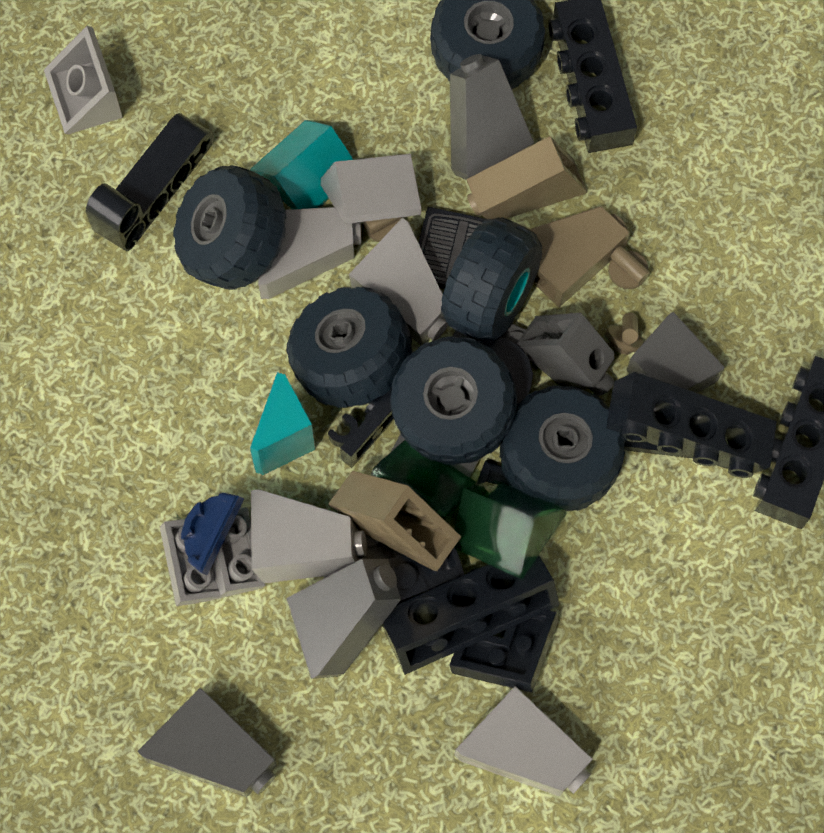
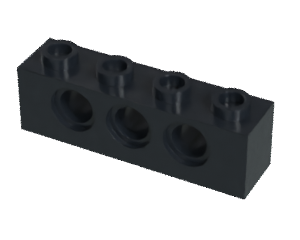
M566 0L555 2L553 18L548 19V29L551 41H558L560 51L557 52L560 74H567L569 82L566 85L568 105L570 108L576 107L578 118H575V131L578 140L585 141L588 153L633 145L637 125L602 1ZM575 40H583V41H586L587 43H586V44H580V43L575 42ZM590 72L595 74L596 77H588L583 73ZM599 105L606 108V110L598 111L592 106Z
M818 356L813 358L808 368L801 366L792 386V389L798 391L794 403L788 401L783 410L779 424L786 426L781 439L774 438L771 468L768 475L761 473L752 495L759 499L755 509L756 512L802 529L810 520L824 481V411L813 409L809 403V399H816L824 405V359ZM802 434L807 436L812 441L813 447L807 448L800 445L795 435ZM790 470L796 473L800 484L787 482L783 477L782 471Z
M633 372L614 381L606 428L621 433V437L627 441H645L657 445V449L663 453H681L693 457V462L703 466L717 465L728 469V473L732 476L750 478L754 473L771 468L777 421L647 375Z
M531 545L522 550L511 552L506 557L486 566L473 569L461 577L430 589L407 601L399 602L382 626L404 675L558 607L560 604L554 579L534 545Z

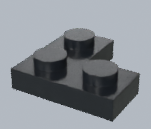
M546 611L506 629L503 638L491 636L455 652L449 664L452 674L510 688L517 687L519 690L533 693L559 621L557 612Z

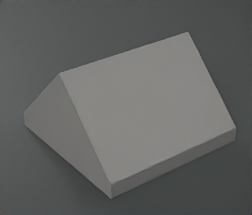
M86 26L44 69L65 134H72L123 118L93 27Z
M411 154L334 162L321 177L323 190L345 224L421 215V204Z

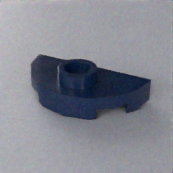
M220 493L218 496L210 497L203 503L198 502L195 504L185 518L181 539L184 540L185 552L188 556L187 560L202 574L208 575L244 498L233 494Z

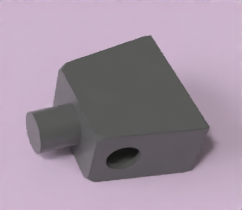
M672 312L633 354L629 361L627 372L629 374L638 372L699 393L715 384L725 367L681 319Z
M582 313L535 316L516 344L532 363L560 386L588 387L596 396H602L610 390L614 383V379L606 372L614 360V352Z

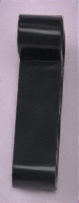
M182 113L174 115L116 189L103 183L94 190L86 205V214L92 230L124 251H130L136 244L133 241L136 240L138 242L159 215L156 211L161 212L182 185L179 182L182 181L184 183L208 152L214 140L213 132Z

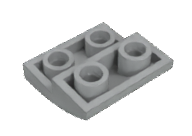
M247 507L239 509L208 575L199 572L187 560L188 556L185 552L184 540L181 539L185 519L165 521L160 526L176 607L254 591L265 586L252 570L251 521Z

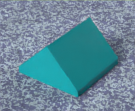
M305 120L258 161L250 171L270 180L277 187L283 202L291 209L320 208L329 199L321 186V177L334 162L354 159L332 126Z
M279 372L276 374L250 447L255 472L261 475H265L315 450L312 424L286 375Z

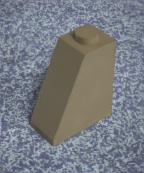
M551 136L466 179L471 193L467 195L469 204L477 216L482 215L486 219L498 217L511 218L588 193L574 159Z
M601 206L529 229L537 235L543 247L542 260L540 261L539 270L533 284L560 308L611 261L610 256L617 247L622 246L625 249L630 232L627 230L624 221L616 214H609Z
M353 470L328 503L337 513L351 517L359 531H364L366 535L434 571H438L461 538L409 486Z

